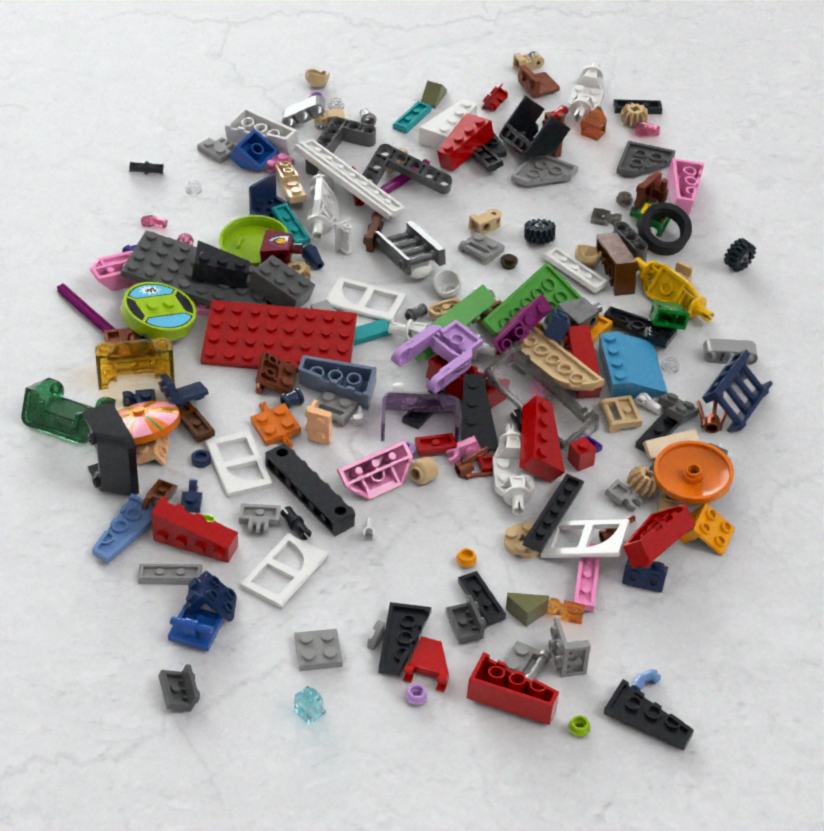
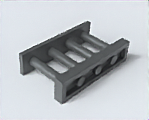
M413 221L406 222L407 229L405 232L385 237L381 232L375 231L376 238L374 243L376 248L382 251L408 276L411 275V266L432 260L439 266L446 264L445 248ZM406 238L409 239L407 241L393 244V242L400 241ZM414 245L417 246L415 248L401 251V249L408 248ZM419 253H424V255H420V256H417V257H414V258H409V256H413V255H416V254H419Z

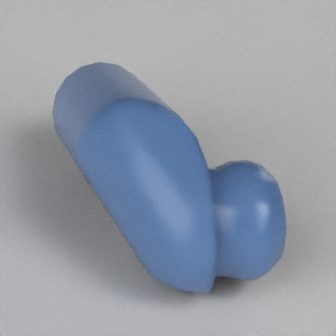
M655 669L642 672L637 675L631 688L635 691L637 689L641 691L648 681L652 684L658 683L661 680V675Z

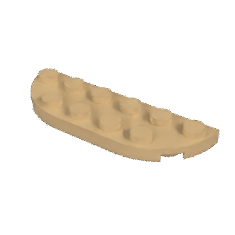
M536 326L519 343V353L524 361L559 388L593 391L604 386V379L554 340L545 336Z

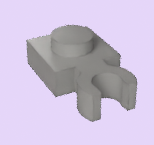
M618 479L605 492V495L621 506L624 503L631 512H634L636 507H639L642 503L641 498L631 495L633 490Z

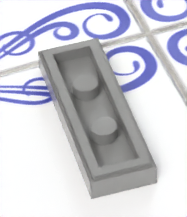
M140 564L138 584L188 585L193 578H198L202 575V564Z

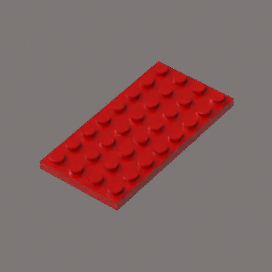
M211 300L200 362L204 365L258 369L261 355L267 352L294 366L297 369L296 373H298L302 355L351 363L357 312Z

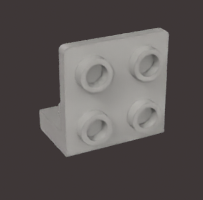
M559 617L554 618V624L550 627L552 639L549 640V650L555 656V669H559L561 678L587 674L591 647L589 640L567 642Z

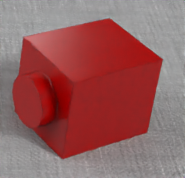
M586 437L569 443L567 460L578 472L594 465L596 448Z

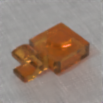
M550 598L547 614L559 615L563 621L582 625L585 604L566 600L562 604L559 599Z

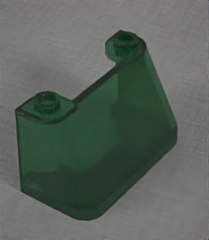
M46 378L25 388L21 419L28 427L78 444H85L89 442L87 435L90 433V429L82 416V412L109 403H113L115 406L116 399L104 396L97 400L95 407H91L64 398L62 383L52 378Z

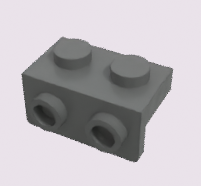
M467 595L466 603L446 607V615L459 644L484 638V630L487 629L486 620L484 617H481L478 602H474L472 595Z
M186 664L182 672L161 670L158 677L166 709L191 712L200 698V692L197 690L195 674L192 671L191 665Z

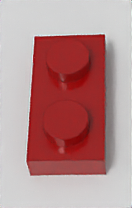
M453 433L415 437L418 456L446 453L449 449L457 447Z

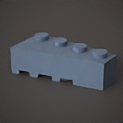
M302 355L298 368L299 384L322 393L325 390L354 400L363 409L369 410L376 385L377 367Z

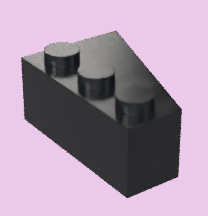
M198 240L191 279L245 289L250 261Z

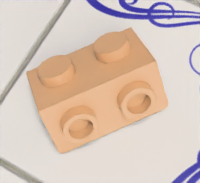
M314 400L311 406L308 405L305 412V417H307L305 426L307 439L329 445L332 441V412L318 409V400Z
M167 434L157 440L137 445V464L142 465L156 459L161 466L165 465L170 441L169 435Z

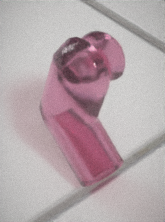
M155 215L143 216L141 218V224L144 227L160 226L165 228L168 223L166 219Z

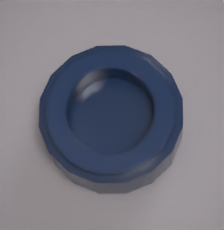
M196 450L191 455L192 465L197 468L209 466L211 463L210 453L206 450Z

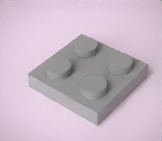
M337 629L294 633L299 671L342 667L343 661Z

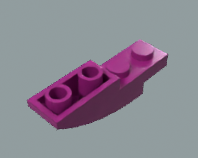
M539 294L528 306H523L508 321L492 342L502 357L510 353L530 334L529 331L553 309L543 295Z

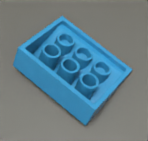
M619 332L599 334L598 350L611 398L631 395L632 399H634L643 392L647 393L650 397L662 396L668 393L653 343Z

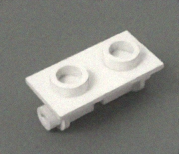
M351 218L335 224V252L341 250L345 255H350L352 252L350 240H352L353 227L351 226Z

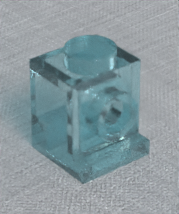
M307 686L294 695L295 713L309 725L326 713V710L323 708L322 696L314 688Z

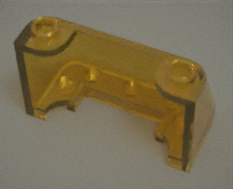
M167 338L103 342L95 347L99 390L108 389V384L112 380L117 382V375L154 372L156 379L159 378V375L167 373L175 383L172 342Z

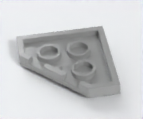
M548 155L527 158L513 173L511 181L523 186L568 181L578 172V166Z

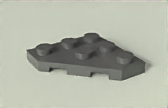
M628 140L616 173L633 177L670 166L676 151Z

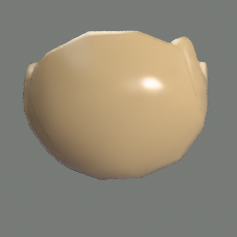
M308 69L305 73L306 81L314 87L325 86L330 77V73L327 75L325 70L320 72L315 69Z
M577 245L575 259L585 266L591 267L600 262L601 252L598 254L597 248L593 246Z

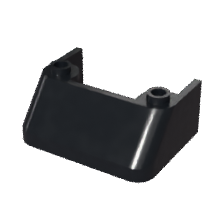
M524 96L501 129L499 137L524 158H531L556 152L570 131V128L550 115L538 132L539 126L536 121L545 109L527 96Z
M113 403L82 412V416L90 429V433L87 435L91 446L94 445L97 450L98 463L88 466L94 487L99 488L100 491L130 496L131 493L139 494L135 443Z

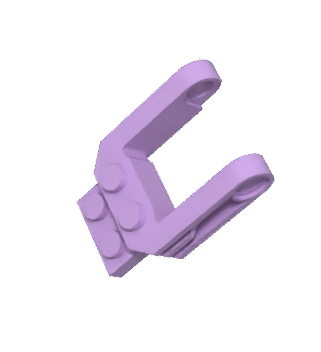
M454 320L444 328H441L440 325H430L399 346L392 354L391 361L401 367L431 347L434 352L449 362L426 383V388L435 394L470 369L472 352L483 345V339L457 320Z

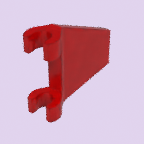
M421 636L409 663L404 668L403 673L405 675L403 681L411 683L416 672L437 678L436 690L445 692L449 673L441 641Z

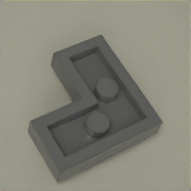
M673 393L660 396L657 402L668 408L665 415L680 423L697 417L700 409L694 407L693 403L682 401Z

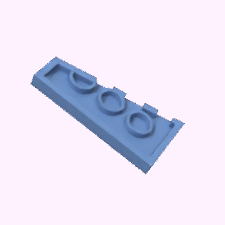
M133 493L128 497L129 501L126 505L123 504L119 515L111 521L109 529L104 531L92 548V554L107 564L152 526L151 512L154 506L150 504L146 511L142 510L141 507L144 500Z

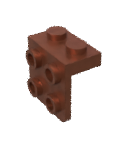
M525 64L519 66L518 82L533 98L560 90V86L546 72L534 74Z

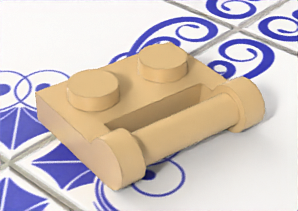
M631 395L605 398L598 402V406L603 411L608 422V430L611 433H615L619 429L642 426V419ZM610 407L615 408L619 420L614 419Z

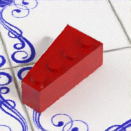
M466 113L437 150L440 167L454 171L473 155L472 152H477L478 148H482V144H486L495 137L491 120Z
M570 326L563 337V348L600 376L590 326ZM602 387L596 388L593 391H573L576 392L577 399L600 397Z
M536 395L523 405L519 468L551 483L565 473L553 404Z
M686 503L651 514L623 545L633 568L650 566L653 563L652 561L695 526Z
M483 652L469 678L466 698L550 725L557 709L559 691L536 679L531 681L525 677V673L519 670L514 672L506 667V663L500 660L496 662L490 659L489 654Z

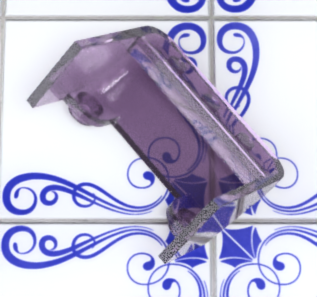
M396 390L387 391L384 394L382 400L381 441L385 440L386 410L455 413L454 438L456 444L458 443L460 401L455 394Z

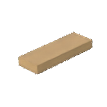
M696 429L644 441L643 446L648 460L651 461L655 460L664 448L673 443L700 440Z

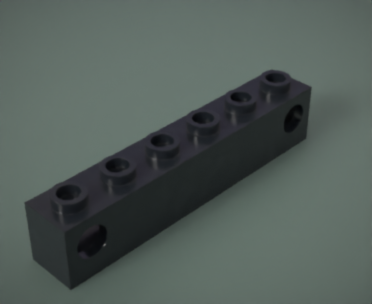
M283 443L265 452V466L334 536L355 526L354 509L348 506L342 497L336 494L330 485L319 477L317 472L313 471L304 460H301L292 448L290 449Z

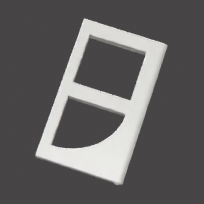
M339 277L326 300L335 309L357 312L358 315L377 320L385 319L390 323L394 321L402 307L406 294ZM344 286L365 291L358 305L349 302L344 297L342 292ZM374 294L396 299L388 313L367 308Z
M250 431L205 441L227 497L273 487L271 478ZM243 441L247 442L252 456L223 461L218 447ZM257 465L263 479L245 480L232 475L229 471Z
M629 519L561 521L542 551L541 558L620 557L630 527ZM618 528L603 543L589 547L594 529ZM584 529L578 547L554 548L560 530Z
M288 533L242 581L240 586L251 594L278 608H282L325 561L329 554ZM288 545L295 548L303 558L304 564L300 572L275 560ZM267 567L291 579V582L279 595L253 583Z

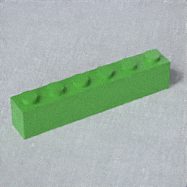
M483 284L430 325H440L441 328H444L454 320H457L469 328L468 323L472 322L474 324L482 318L480 316L481 313L485 315L493 309L491 305L496 300ZM429 347L414 358L417 362L423 358L428 360L435 353Z

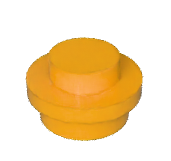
M468 548L460 550L456 556V562L466 568L474 566L477 561L474 551Z

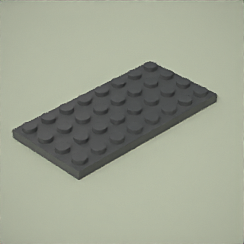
M148 230L145 231L121 270L120 276L139 283L159 282L173 286L184 292L192 301L207 306L211 305V300L265 305L268 303V300L247 286L253 270L257 267L249 265L245 289L192 280L197 247Z

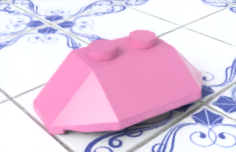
M133 251L98 258L90 268L97 281L111 291L129 288L139 283L120 276L122 268Z
M405 440L341 467L337 469V472L346 489L370 500L403 485L413 456Z

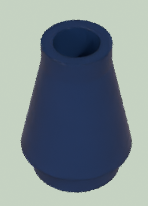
M312 244L303 247L302 258L314 266L316 270L321 269L324 266V262L317 247Z

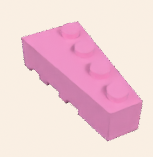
M672 158L667 174L671 204L683 209L689 216L705 163Z

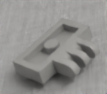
M223 137L216 141L208 138L197 144V148L200 152L221 164L230 159L229 156L235 145Z
M241 503L239 524H248V533H252L253 527H256V533H260L262 527L264 528V534H268L269 525H280L281 505Z

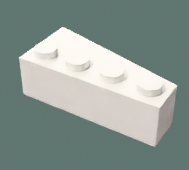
M462 99L419 127L418 143L438 150L466 113L477 115V104Z
M244 107L225 124L226 138L229 141L239 143L252 130L256 129L280 153L283 152L289 155L294 150L295 144H298L297 130L247 107Z

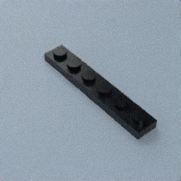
M566 473L525 537L523 546L542 553L582 489L583 480Z

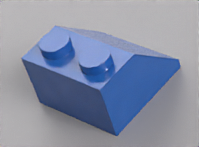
M254 129L235 146L229 158L240 168L260 170L279 150Z

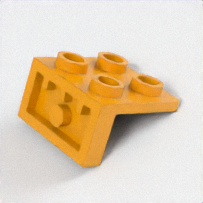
M705 503L690 513L695 526L679 540L686 544L690 540L694 541L699 537L721 556L725 553L735 528Z

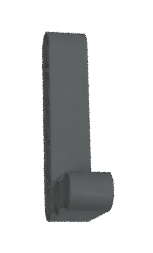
M335 117L330 121L316 142L331 153L335 152L342 141L372 147L376 144V128L369 124ZM305 159L306 173L317 175L320 169Z
M382 144L378 147L362 174L365 178L371 179L372 183L377 186L389 167L441 194L449 193L452 187V178L449 174L389 144ZM385 152H386V153H388L389 155L384 156V155H382V153H385ZM397 160H402V161H404V162H403V163H397L396 161H397ZM374 166H380L381 168H380V169H374L373 167H374ZM416 167L418 170L414 171L411 168ZM426 175H432L433 177L427 178ZM446 182L448 185H445V186H444V185H441L440 183Z

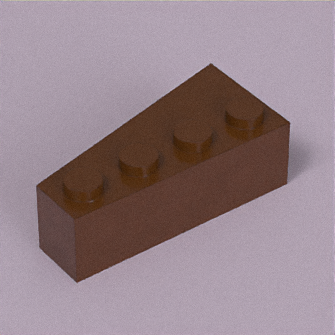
M617 233L597 234L598 254L601 252L600 262L604 264L605 274L609 275L610 286H614V296L635 294L636 271L639 270L638 261L634 259L633 254L630 253L628 247L625 246Z

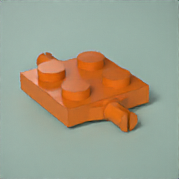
M261 402L259 408L262 412L250 416L253 427L266 446L282 442L291 449L293 443L290 441V438L301 433L300 425L285 403L269 408L266 402H263V404Z

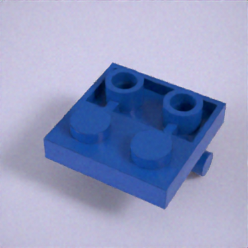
M184 604L178 617L172 616L170 619V624L173 626L168 634V640L209 651L224 622V618L218 613L201 608L190 615L185 611L186 604Z

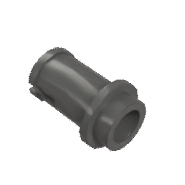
M423 303L413 309L409 308L405 312V318L407 321L413 319L415 322L417 318L428 313V308Z

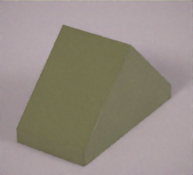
M427 81L421 102L436 108L447 93V89L442 84Z
M507 592L506 610L525 627L548 613L549 596Z

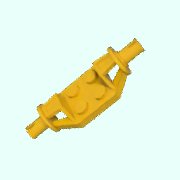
M640 257L635 258L639 264V279L642 281L645 295L652 300L678 303L684 309L688 307L686 310L690 313L689 318L691 319L700 316L707 323L712 320L709 316L714 317L715 314L705 307L706 298L700 296L688 280L666 264H660L654 260L646 263Z

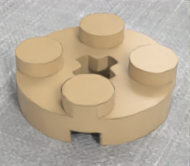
M527 521L523 524L513 525L505 530L504 547L509 554L515 557L516 554L520 555L522 559L534 558L540 554L523 546V541H521L525 539L534 523Z

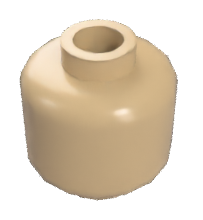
M422 457L411 463L409 475L415 483L424 485L437 477L438 467L432 458Z

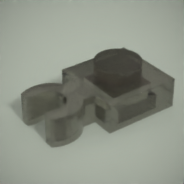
M594 208L590 223L607 226L609 223L614 226L616 222L621 221L622 215L619 213L611 214V211L602 208Z

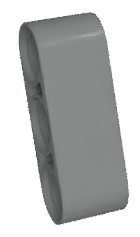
M315 95L285 108L282 114V124L294 128L323 115L325 110L324 97Z
M708 339L703 343L704 358L709 363L727 364L734 354L746 349L751 354L746 361V365H752L758 360L756 344L753 341Z

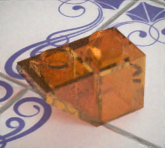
M600 106L590 111L589 115L583 118L580 123L581 135L596 141L605 134L607 119Z

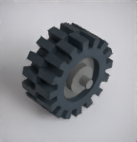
M546 219L529 220L524 225V239L527 242H536V244L553 242L556 225L550 220L546 221Z
M739 238L738 241L735 240L734 244L730 245L731 248L727 249L728 253L724 255V263L737 272L744 270V267L747 268L748 264L752 262L751 259L755 257L753 255L756 254V247L744 238Z

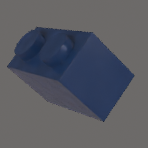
M553 308L541 325L543 334L561 343L571 325L569 317L566 315L567 312L561 308Z

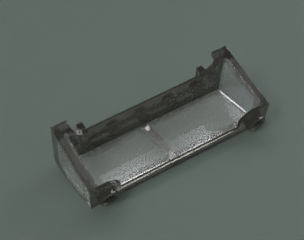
M516 340L484 370V380L490 387L494 386L521 412L523 405L536 395L553 404L560 448L568 453L569 443L591 436L599 429V415L593 409L588 413L587 407L583 408L534 364L528 354L526 355L521 351L523 346Z

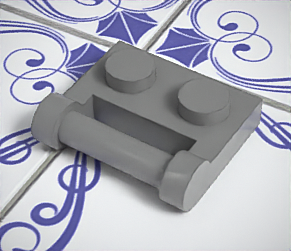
M476 232L466 241H461L458 249L462 252L466 251L482 259V262L489 264L504 252L505 245Z
M325 390L317 399L318 409L332 412V421L338 422V425L343 427L358 407V402Z
M516 641L505 658L504 663H506L507 668L514 672L519 670L524 673L532 659L537 660L529 674L525 675L526 678L532 681L536 679L545 663H548L552 656L547 650L540 651Z

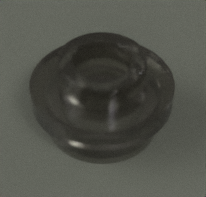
M623 191L616 197V202L620 206L626 207L633 203V198L629 192Z

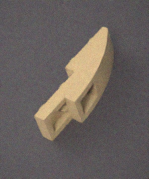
M282 161L279 164H275L279 185L286 202L291 204L307 201V195L299 182L298 173L292 163Z

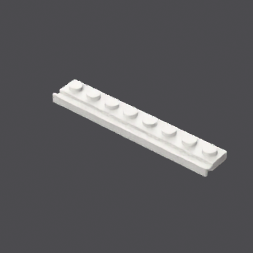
M314 139L301 142L300 145L295 144L294 151L384 218L389 219L390 216L395 217L405 212L406 207Z

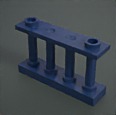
M747 349L731 357L702 397L706 404L711 401L718 402L732 420V423L727 428L728 432L740 431L746 426V421L762 398L769 393V388L773 384L771 381L761 384L746 365V361L751 355ZM740 369L754 386L755 390L753 393L740 378ZM732 380L748 399L745 404L731 387ZM724 391L739 408L740 412L738 414L734 412L724 399Z

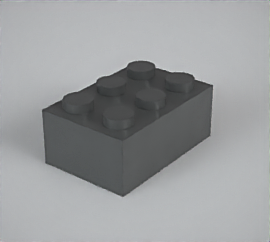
M273 255L253 270L247 285L273 305L299 308L310 300L315 288V284Z

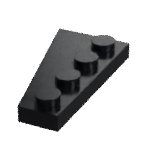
M610 306L604 313V317L613 321L614 325L663 349H666L677 335L678 329L655 326L648 318Z
M464 374L461 441L475 436L481 449L488 447L489 451H496L498 440L484 377L480 374Z
M390 602L378 673L400 676L431 614L432 607Z
M622 679L604 708V714L679 749L685 750L693 736L694 729L673 714H667L662 710L661 705L656 702L652 703L644 697V693L638 689L635 691L629 686V682Z

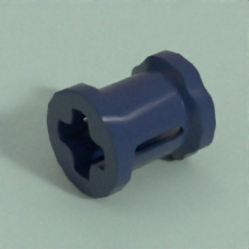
M295 388L290 393L280 394L281 404L285 403L288 409H290L291 406L298 403L303 404L304 396L299 388Z

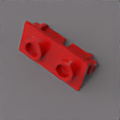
M503 83L498 88L495 86L490 93L491 95L487 94L482 101L484 105L481 109L486 106L489 111H495L507 99L508 92L501 88Z

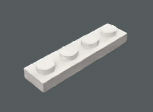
M555 247L545 253L544 259L592 292L596 293L607 286L608 280L560 248Z

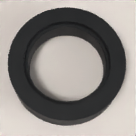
M666 202L656 203L647 208L638 224V235L647 243L648 250L659 255L667 256L680 252L692 233V223L687 213L677 205ZM658 216L672 219L680 229V237L672 242L659 240L650 230V220Z

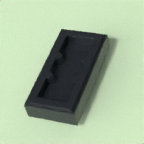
M494 133L495 137L485 145L498 157L507 156L506 149Z

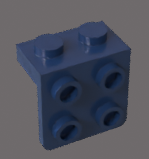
M273 173L249 187L250 215H264L274 218L271 213L272 207L287 203L289 206L288 202L276 195V175Z
M167 373L159 375L160 382H158L161 393L164 394L170 403L176 406H183L187 401L193 399L201 400L205 398V395L209 394L208 389L201 382H195L176 389L174 381Z
M208 571L190 581L185 606L187 613L192 615L206 604L228 622L234 619L237 596L231 588L225 586L216 576Z

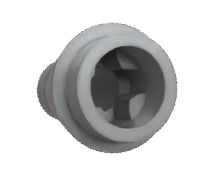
M366 108L360 110L361 123L374 126L377 120L376 116Z

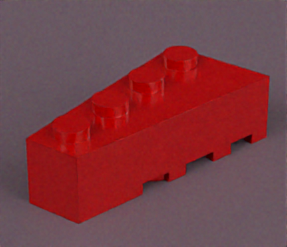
M438 354L429 359L426 378L431 380L449 362ZM473 365L464 373L483 375L490 408L507 399L509 380H498L494 374L488 372L486 375L479 372L478 368ZM464 374L443 388L460 400L463 399Z
M161 496L151 512L154 541L229 563L238 547L237 531L216 521L210 523L203 515L197 512L195 515L184 510V506L178 503L176 506L168 503V498Z

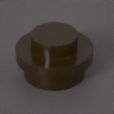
M506 254L501 257L500 263L504 269L511 270L518 264V259L512 254Z

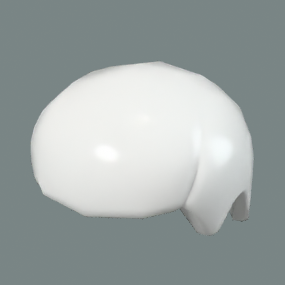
M428 260L412 265L411 275L409 276L415 279L425 278L432 271V263Z
M452 270L441 271L435 276L433 281L437 293L444 298L454 297L460 292L462 287L458 273Z

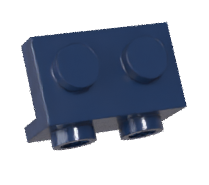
M628 559L622 583L662 592L669 567L664 566L662 562L653 561L648 567L641 568L639 566L633 568Z

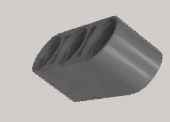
M616 222L613 233L619 235L630 253L633 254L634 259L640 257L646 262L647 243L626 222Z

